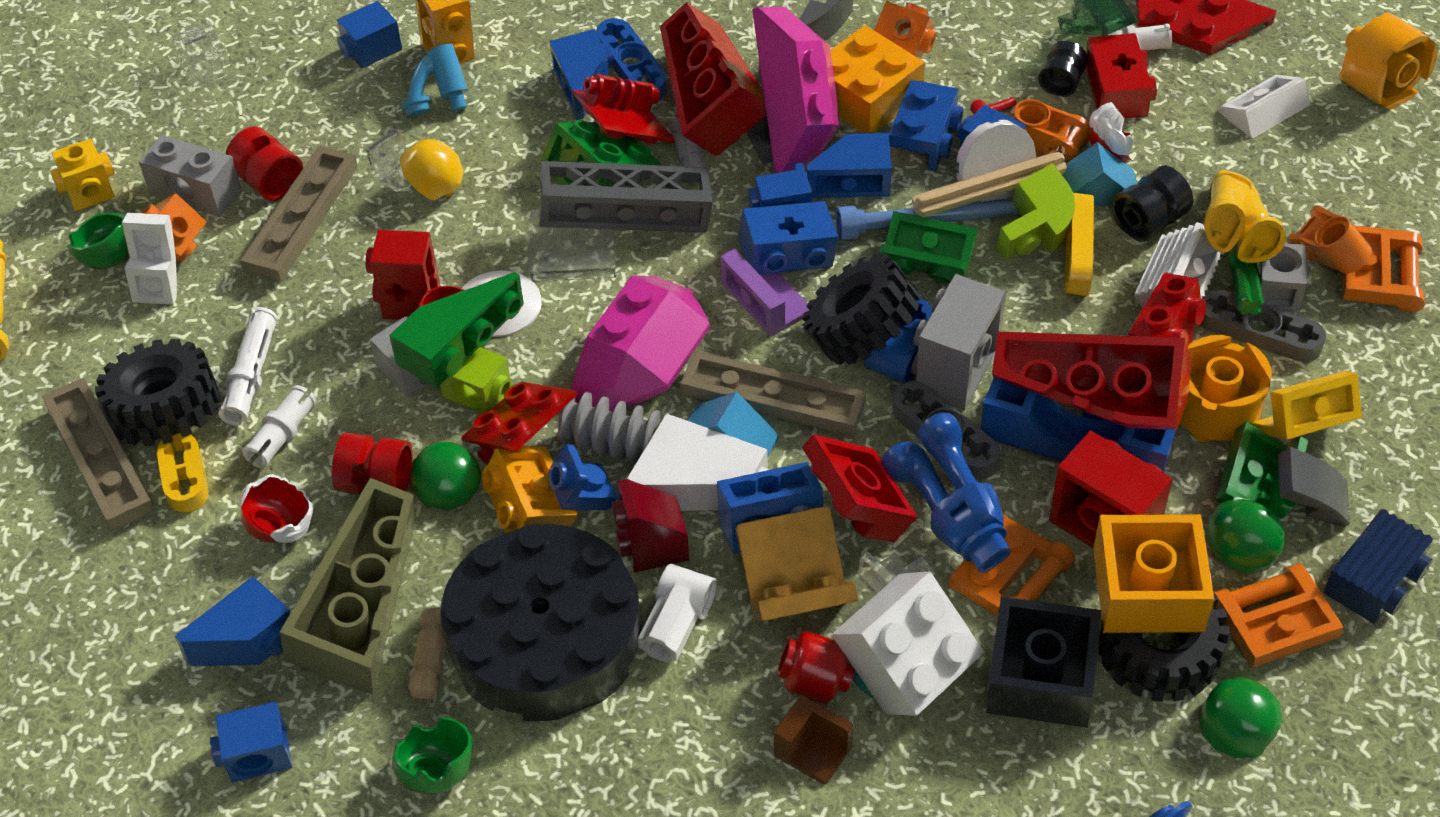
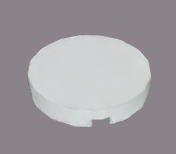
M999 120L1000 122L992 124L986 122L979 125L966 137L958 151L956 161L959 163V174L956 172L958 182L1036 158L1034 141L1026 130L1008 120ZM1015 190L980 201L1010 199L1013 197Z

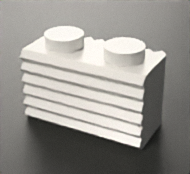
M1196 222L1195 226L1189 224L1188 228L1182 227L1181 231L1176 229L1174 233L1168 232V235H1161L1134 295V298L1142 308L1145 306L1164 272L1199 279L1201 298L1205 297L1204 291L1208 290L1207 285L1211 284L1212 273L1216 272L1215 267L1218 266V261L1221 260L1220 255L1224 253H1220L1212 247L1206 237L1203 224Z

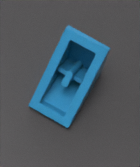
M1098 142L1066 163L1067 170L1062 174L1073 193L1093 195L1094 206H1111L1113 198L1130 185L1137 184L1134 170Z
M738 392L698 404L687 420L767 449L768 457L779 439V434Z

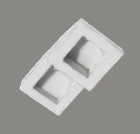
M127 213L122 221L130 256L125 266V273L132 302L174 305L177 297V273L170 215Z

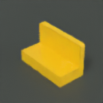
M1342 371L1271 391L1273 416L1257 420L1253 423V426L1267 435L1288 440L1362 418L1358 373Z

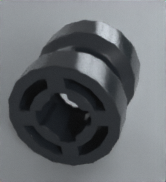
M1059 41L1055 43L1048 53L1047 62L1039 73L1038 81L1042 89L1047 93L1061 97L1072 95L1076 91L1080 82V76L1088 64L1087 52L1075 42Z

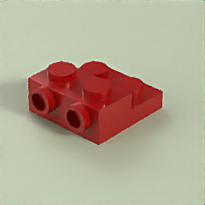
M1164 272L1130 329L1129 336L1185 338L1187 346L1192 343L1193 328L1195 325L1199 326L1202 323L1206 312V301L1201 298L1199 279Z
M815 434L802 446L803 451L812 464L811 471L824 483L831 494L835 510L844 518L851 520L852 526L861 536L867 539H878L894 543L918 518L873 448Z

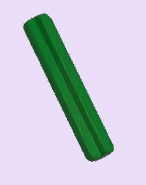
M1237 241L1235 246L1228 251L1237 309L1242 315L1250 313L1253 316H1257L1261 313L1260 306L1264 304L1257 262H1242L1238 258Z

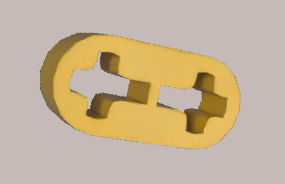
M179 433L172 436L174 442L164 444L161 440L157 447V458L162 489L169 506L175 511L186 513L195 511L204 505L208 499L209 490L203 456L196 438L191 434L183 438ZM185 450L183 452L184 463L177 465L175 461L176 452ZM188 479L191 485L189 488L190 493L181 495V481Z

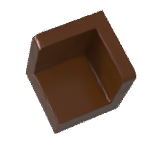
M800 695L773 733L774 757L816 781L827 784L852 749L853 724Z

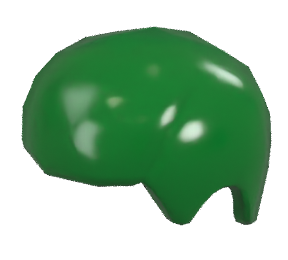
M113 212L94 215L84 221L76 232L69 233L71 244L67 245V248L80 263L92 269L111 268L123 262L129 254L122 225L125 215Z
M436 442L423 448L413 460L410 474V491L415 493L427 508L451 510L467 504L478 491L481 469L474 456L463 446L453 442Z
M1236 497L1220 503L1208 518L1205 535L1206 542L1220 562L1233 571L1251 575L1269 569L1280 558L1286 544L1284 540L1286 534L1276 513L1268 506L1256 500Z
M1245 677L1227 678L1220 682L1208 694L1199 715L1202 736L1215 750L1233 758H1252L1261 755L1277 736L1280 724L1283 722L1280 701L1266 686Z
M450 717L439 718L438 723L431 729H422L416 724L410 729L404 740L395 746L392 768L402 784L413 792L424 794L446 792L460 785L467 777L472 758L473 737L464 724Z

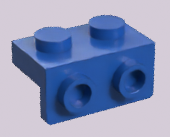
M911 80L889 133L890 147L929 154L928 170L936 172L941 158H949L953 144L952 130L958 131L962 123L964 108L963 106H958V88Z

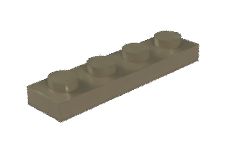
M322 146L317 147L240 260L244 272L278 282L283 281L357 169L358 165L355 155Z
M694 351L680 383L681 395L710 401L738 392L758 414L854 437L864 410L867 391L700 351Z
M81 378L43 395L42 399L110 530L118 529L154 512L155 510L150 498L86 380Z

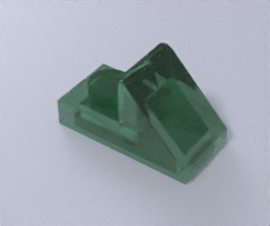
M1074 0L1071 12L1057 17L1062 32L1106 36L1137 23L1135 14L1124 0Z

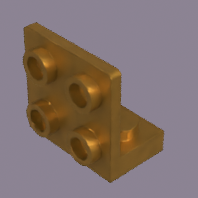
M829 507L741 523L736 526L735 530L754 620L765 621L858 601L855 583L845 582Z

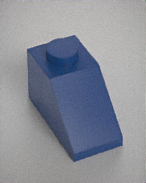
M595 29L549 41L553 71L576 120L584 118L587 113L583 110L582 104L573 95V89L584 91L583 82L586 77H591L593 74L609 76L608 67L613 66L610 47L608 43H601Z
M889 133L846 134L808 163L807 178L812 190V198L890 196L892 167Z
M252 576L177 633L175 639L185 661L190 666L260 665L271 655L276 656L283 652L280 630L289 617L290 610L261 582Z

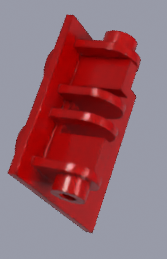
M593 74L591 77L585 78L583 82L584 91L573 89L572 93L584 107L583 110L591 115L600 126V131L605 135L615 139H621L623 136L635 137L649 144H656L657 141L675 143L674 137L650 111L652 105L657 104L660 99V91L652 83L633 82L630 79L623 80L619 77L614 78Z
M528 382L517 383L504 393V398L494 408L482 413L473 421V427L461 437V440L479 445L481 449L477 452L478 457L488 465L495 449L516 453L572 401L578 393L576 390Z

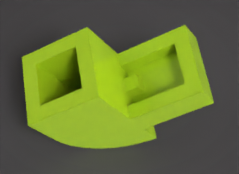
M1052 163L1017 183L1012 204L1022 217L1001 228L995 246L1004 259L1017 253L1020 256L1027 255L1036 249L1040 243L1051 253L1064 241L1074 215L1075 199L1068 182Z

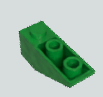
M513 272L420 306L389 335L396 365L437 389L449 376L455 375L461 369L463 363L479 347H484L490 341L493 334L508 319L514 318L524 305L520 275Z

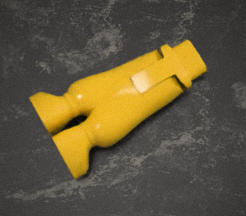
M1227 170L1217 172L1210 183L1211 202L1203 221L1206 237L1212 247L1220 253H1227L1238 241L1237 256L1242 262L1247 263L1263 262L1277 256L1286 242V232L1282 222L1275 217L1269 216L1257 189L1248 178Z

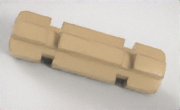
M426 608L422 612L420 622L422 630L418 633L412 665L415 667V670L411 672L409 681L410 694L416 699L424 698L430 700L437 695L439 684L437 676L441 673L446 644L441 626V608Z

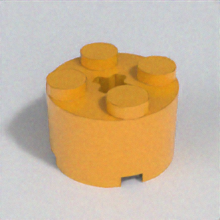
M1389 12L1384 13L1364 27H1355L1348 34L1345 41V46L1348 50L1343 60L1339 79L1378 105H1382L1387 109H1394L1411 100L1419 92L1413 87L1421 77L1428 80L1437 60V44L1427 34Z
M1210 335L1199 338L1188 345L1192 364L1188 401L1180 424L1191 432V435L1196 440L1205 443L1214 440H1233L1235 430L1246 421L1253 425L1254 422L1261 419L1270 388L1272 370L1265 355L1252 344L1247 342L1246 347L1232 343V337Z

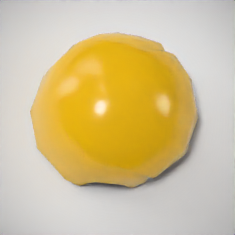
M435 139L420 140L409 147L399 158L400 169L406 180L418 192L430 200H437L443 195L448 198L461 187L464 170L459 156L450 146Z

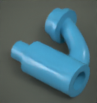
M444 44L426 52L427 55L420 60L414 70L408 92V100L401 104L402 110L406 111L408 117L424 114L431 110L429 106L431 102L430 96L423 95L427 80L431 74H434L441 98L449 100L452 112L467 108L463 94L468 91L453 44Z

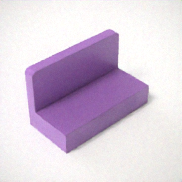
M736 249L720 256L721 283L770 336L802 320L803 313L809 311L806 307L808 303L779 272L759 275Z

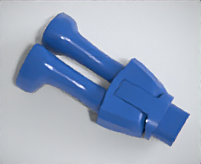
M950 413L935 414L926 419L920 426L918 436L924 447L942 466L956 491L950 495L947 493L927 453L916 443L909 441L897 443L884 453L881 461L894 481L913 484L922 494L932 512L930 524L931 530L936 537L955 553L961 555L966 561H973L980 573H985L1011 554V549L1004 540L1007 531L1003 527L1004 517L1000 501L990 483H978L971 473L961 451L962 430L956 418Z

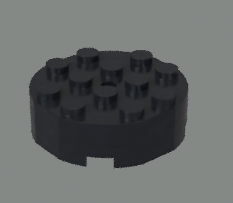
M529 524L478 545L460 562L452 573L441 602V626L448 654L466 692L491 711L496 707L508 712L522 714L525 721L560 720L606 700L629 676L628 668L639 648L638 637L642 631L636 584L617 550L601 538L574 527L555 524Z

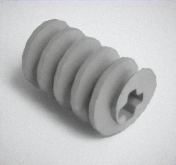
M585 392L579 403L575 402L574 398L562 409L557 435L562 445H573L576 443V447L582 451H587L592 447L593 451L601 456L610 452L611 457L615 460H622L627 455L628 461L635 465L659 427L661 414L660 411L654 410L648 421L643 420V407L637 405L631 416H626V403L624 401H619L614 411L611 412L609 411V398L605 396L601 397L596 407H592V394Z

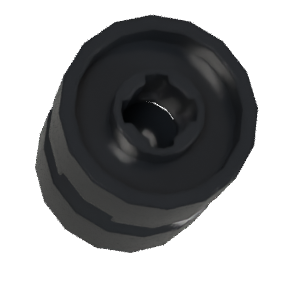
M1163 165L1158 166L1143 176L1137 184L1130 185L1118 193L1112 200L1111 208L1113 217L1120 229L1134 240L1145 242L1158 234L1167 224H1172L1187 214L1193 207L1194 198L1190 185L1183 175L1174 168Z

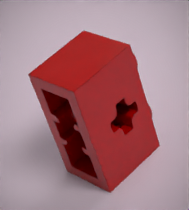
M1136 33L1088 37L1086 48L1088 64L1085 71L1096 109L1098 110L1102 105L1112 102L1124 118L1148 117L1150 101L1156 100L1157 85L1154 76L1149 77L1147 71V52L1145 49H1140Z
M377 231L374 247H368L365 258L366 271L368 274H373L374 278L372 287L373 301L379 302L383 319L400 320L405 316L408 318L418 309L419 301L426 291L441 286L430 232Z

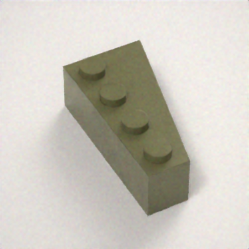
M372 478L369 479L280 630L285 661L373 695L415 527L413 494Z

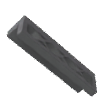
M540 161L541 198L539 227L671 232H707L713 204L708 167ZM550 176L567 177L573 182L570 185L551 184ZM597 178L611 180L615 184L612 187L600 186L594 181ZM639 180H650L657 186L655 188H643L636 182ZM699 182L700 190L684 189L678 183Z

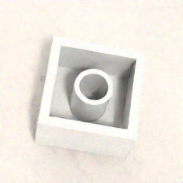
M930 571L899 574L831 634L887 715L917 716L984 653Z

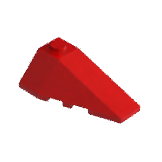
M998 331L992 375L1001 381L1128 428L1177 430L1188 401L1192 359L1185 338Z

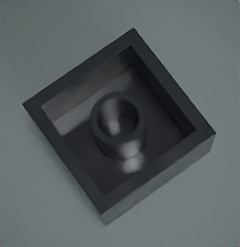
M1001 596L986 713L1088 728L1094 693L1102 610Z

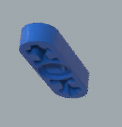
M617 18L601 22L596 29V33L602 44L608 43L613 57L612 68L623 80L630 79L633 82H642V76L645 75L647 82L652 83L655 88L659 89V100H661L667 93L666 73L630 24L625 20ZM621 38V44L618 45V41L616 39ZM629 57L641 59L636 64H625L622 62Z

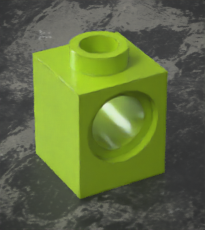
M479 347L463 363L461 369L455 375L449 376L440 385L442 397L480 413L490 411L504 398V393L512 386L507 357Z

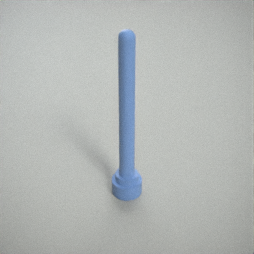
M1012 199L973 202L926 218L952 222L1020 215V213L1012 204ZM855 206L837 207L836 228L839 240L858 239V235L866 234V230L889 228L893 211L915 215L914 208L865 213L863 209L856 210Z

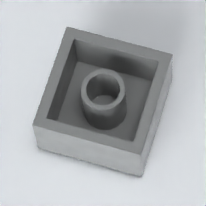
M955 274L947 289L941 288L937 292L932 305L930 319L928 321L923 319L919 323L914 336L913 344L918 346V352L913 361L911 373L916 375V382L927 385L953 407L966 410L994 358L997 334L1002 329L1006 291Z

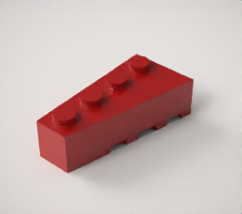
M686 2L660 25V31L682 136L716 156L737 142L745 132L767 115L764 91L720 23Z

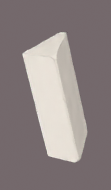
M1274 75L1218 108V111L1245 134L1254 138L1310 105L1306 81L1299 77Z

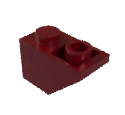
M629 479L618 481L620 501L612 502L614 519L617 530H615L616 541L621 558L630 556L634 573L689 561L688 534L677 497Z

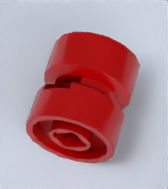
M258 126L247 127L240 131L230 141L226 149V155H230L233 158L238 177L247 182L258 194L269 201H278L283 198L303 169V163L298 156L284 145H281L265 129Z
M343 433L338 439L332 460L331 475L334 489L337 492L360 495L369 479L372 478L406 492L410 482L413 462L411 443L407 440L385 437L375 443L371 435Z

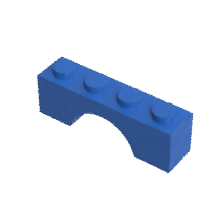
M993 378L983 403L980 428L996 442L1061 461L1069 455L1091 430L1105 439L1116 442L1122 449L1142 461L1157 466L1163 473L1165 472L1176 430L1128 428L1109 420L1081 417L1065 410L1053 399Z

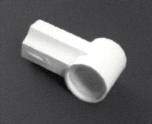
M669 564L660 578L656 592V604L638 637V647L644 650L650 657L663 662L677 661L697 619L703 620L706 617L708 609H710L714 601L717 579Z

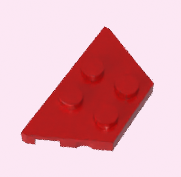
M1136 0L1138 28L1168 23L1172 32V42L1208 55L1224 49L1229 43L1238 42L1248 37L1250 30L1262 24L1266 27L1272 25L1277 10L1248 0Z

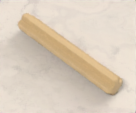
M1053 152L915 195L912 198L914 213L916 216L926 218L1015 190L1019 181L1052 163L1061 174H1064L1067 170L1065 157L1060 152Z

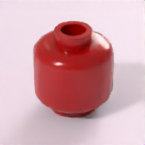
M803 632L796 640L788 639L780 659L777 676L784 678V687L789 693L796 696L802 695L812 701L827 704L833 700L838 691L844 693L848 691L855 669L851 663L847 662L848 658L835 640L812 632Z

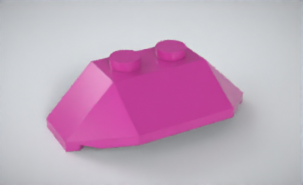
M756 7L752 9L775 173L794 170V164L803 163L805 172H807V164L823 152L841 127L830 44L786 7Z
M631 276L586 338L570 390H576L578 393L575 397V402L579 403L583 394L590 392L592 394V407H596L601 397L605 396L609 398V411L613 412L619 401H624L627 407L667 391L710 329V323L693 290L657 276Z

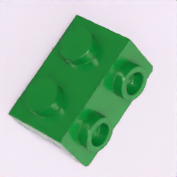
M893 211L885 244H881L879 254L882 257L885 254L890 256L905 275H910L913 270L929 273V278L934 281L950 284L955 274L967 278L978 232L977 228Z
M1246 421L1235 430L1215 501L1223 503L1236 497L1256 500L1268 506L1276 513L1278 518H1285L1292 511L1296 502L1280 498L1278 454L1290 447L1306 452L1308 440L1303 436H1298L1286 445H1283Z

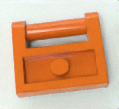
M1354 225L1371 246L1372 254L1368 262L1361 269L1348 274L1342 273L1343 300L1397 306L1399 310L1407 312H1419L1425 306L1424 291L1419 286L1418 255L1421 254L1423 249L1421 235L1412 231ZM1390 251H1396L1397 255L1400 256L1401 285L1391 284Z
M1004 514L1003 527L1007 531L1004 540L1011 549V554L985 573H980L973 561L964 560L949 578V587L997 617L1001 596L1005 597L1003 593L1033 557L1041 560V565L1015 597L1010 596L1009 598L1037 601L1058 573L1066 572L1075 561L1073 551L1061 542L1051 543Z
M1300 563L1285 567L1280 575L1233 591L1224 588L1213 592L1219 599L1216 610L1225 609L1227 614L1225 625L1229 626V632L1251 668L1340 638L1344 628L1306 568ZM1288 592L1296 595L1247 613H1243L1241 609Z

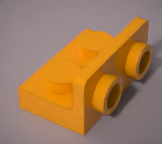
M415 0L420 44L426 52L440 45L453 44L460 65L475 58L470 2L468 0Z
M522 446L516 453L495 449L488 466L483 470V489L490 496L497 513L498 524L504 529L505 534L529 524H555L571 527L577 517L576 510H562L554 490L550 487L547 473L554 462L546 446Z

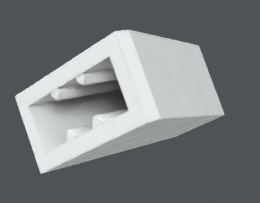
M666 413L627 479L676 496L681 511L719 510L717 481L769 470L767 449Z

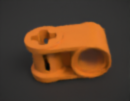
M1025 99L1015 106L1013 119L1026 125L1025 130L1034 141L1036 157L1053 152L1062 153L1065 149V163H1068L1079 155L1080 147L1087 144L1090 140L1089 122L1079 115L1067 113L1035 99ZM1071 126H1074V129L1070 134L1069 129Z
M1318 205L1313 206L1310 210L1311 217L1296 234L1291 233L1286 238L1288 244L1306 245V259L1310 262H1318L1345 274L1361 269L1368 262L1372 254L1371 246L1345 216L1329 212Z

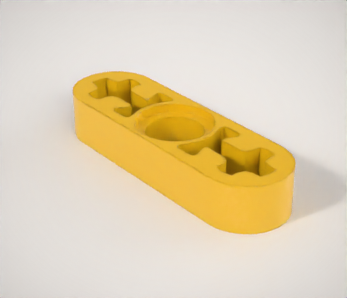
M1073 193L1075 211L1065 236L1064 293L1087 297L1093 275L1094 196Z

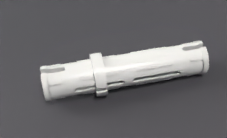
M257 307L255 311L251 310L235 366L227 373L225 380L226 394L218 413L222 421L227 424L241 425L242 422L246 423L252 399L260 391L262 385L261 369L268 352L272 333L278 321L277 315L270 309Z

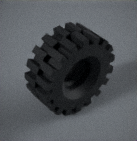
M873 254L870 260L865 256L858 259L857 265L852 266L850 263L843 267V273L839 276H836V274L828 279L830 283L826 287L821 286L815 292L818 297L808 302L806 307L809 311L803 313L802 319L805 321L803 327L832 362L834 361L839 365H842L845 361L848 365L854 364L859 356L862 360L871 357L873 350L878 349L880 352L887 347L886 341L891 337L896 339L902 333L900 328L908 326L913 319L910 314L918 310L919 304L916 301L920 300V295L890 256L885 254L882 257L880 254Z
M162 339L153 340L152 346L144 348L143 343L134 346L135 352L128 355L124 351L117 355L118 363L109 362L104 367L106 374H99L96 379L98 384L95 387L96 396L116 438L120 441L126 438L128 444L135 446L140 440L143 441L144 446H154L155 441L158 439H162L163 443L167 444L174 442L173 435L180 433L184 438L192 434L190 427L196 425L201 428L207 422L205 415L213 416L217 410L215 403H219L220 400L219 389L204 351L200 347L196 349L195 344L189 341L182 345L180 339H170L168 344H163Z
M1214 595V603L1205 632H1174L1180 638L1181 645L1172 650L1153 647L1142 637L1143 633H1103L1101 619L1098 654H1104L1102 665L1106 672L1114 668L1116 669L1113 680L1122 687L1127 681L1132 683L1131 693L1141 697L1143 690L1153 692L1152 701L1163 702L1165 693H1171L1174 702L1184 700L1187 689L1195 696L1203 691L1205 682L1209 685L1212 683L1218 669H1220L1229 638V626H1225L1227 621L1225 609L1216 610L1219 599Z

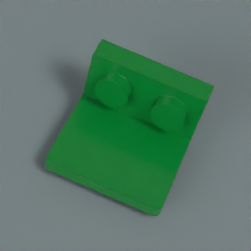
M584 120L556 123L540 160L662 166L651 155L652 151L646 145L635 141L629 136H623L621 139L609 137L600 131V126L596 122ZM553 177L560 185H570L573 182L567 177ZM597 178L594 182L600 186L610 187L612 181Z

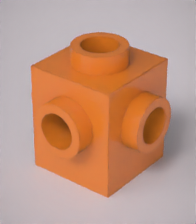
M886 1L874 29L875 32L919 59L922 58L923 53H930L937 36V32L933 30L935 25L931 18L927 16L928 11L912 3H906L905 7Z
M176 193L155 206L153 204L148 205L141 212L143 214L170 215L175 256L179 263L184 261L194 251L197 244L193 240L207 223L204 218Z

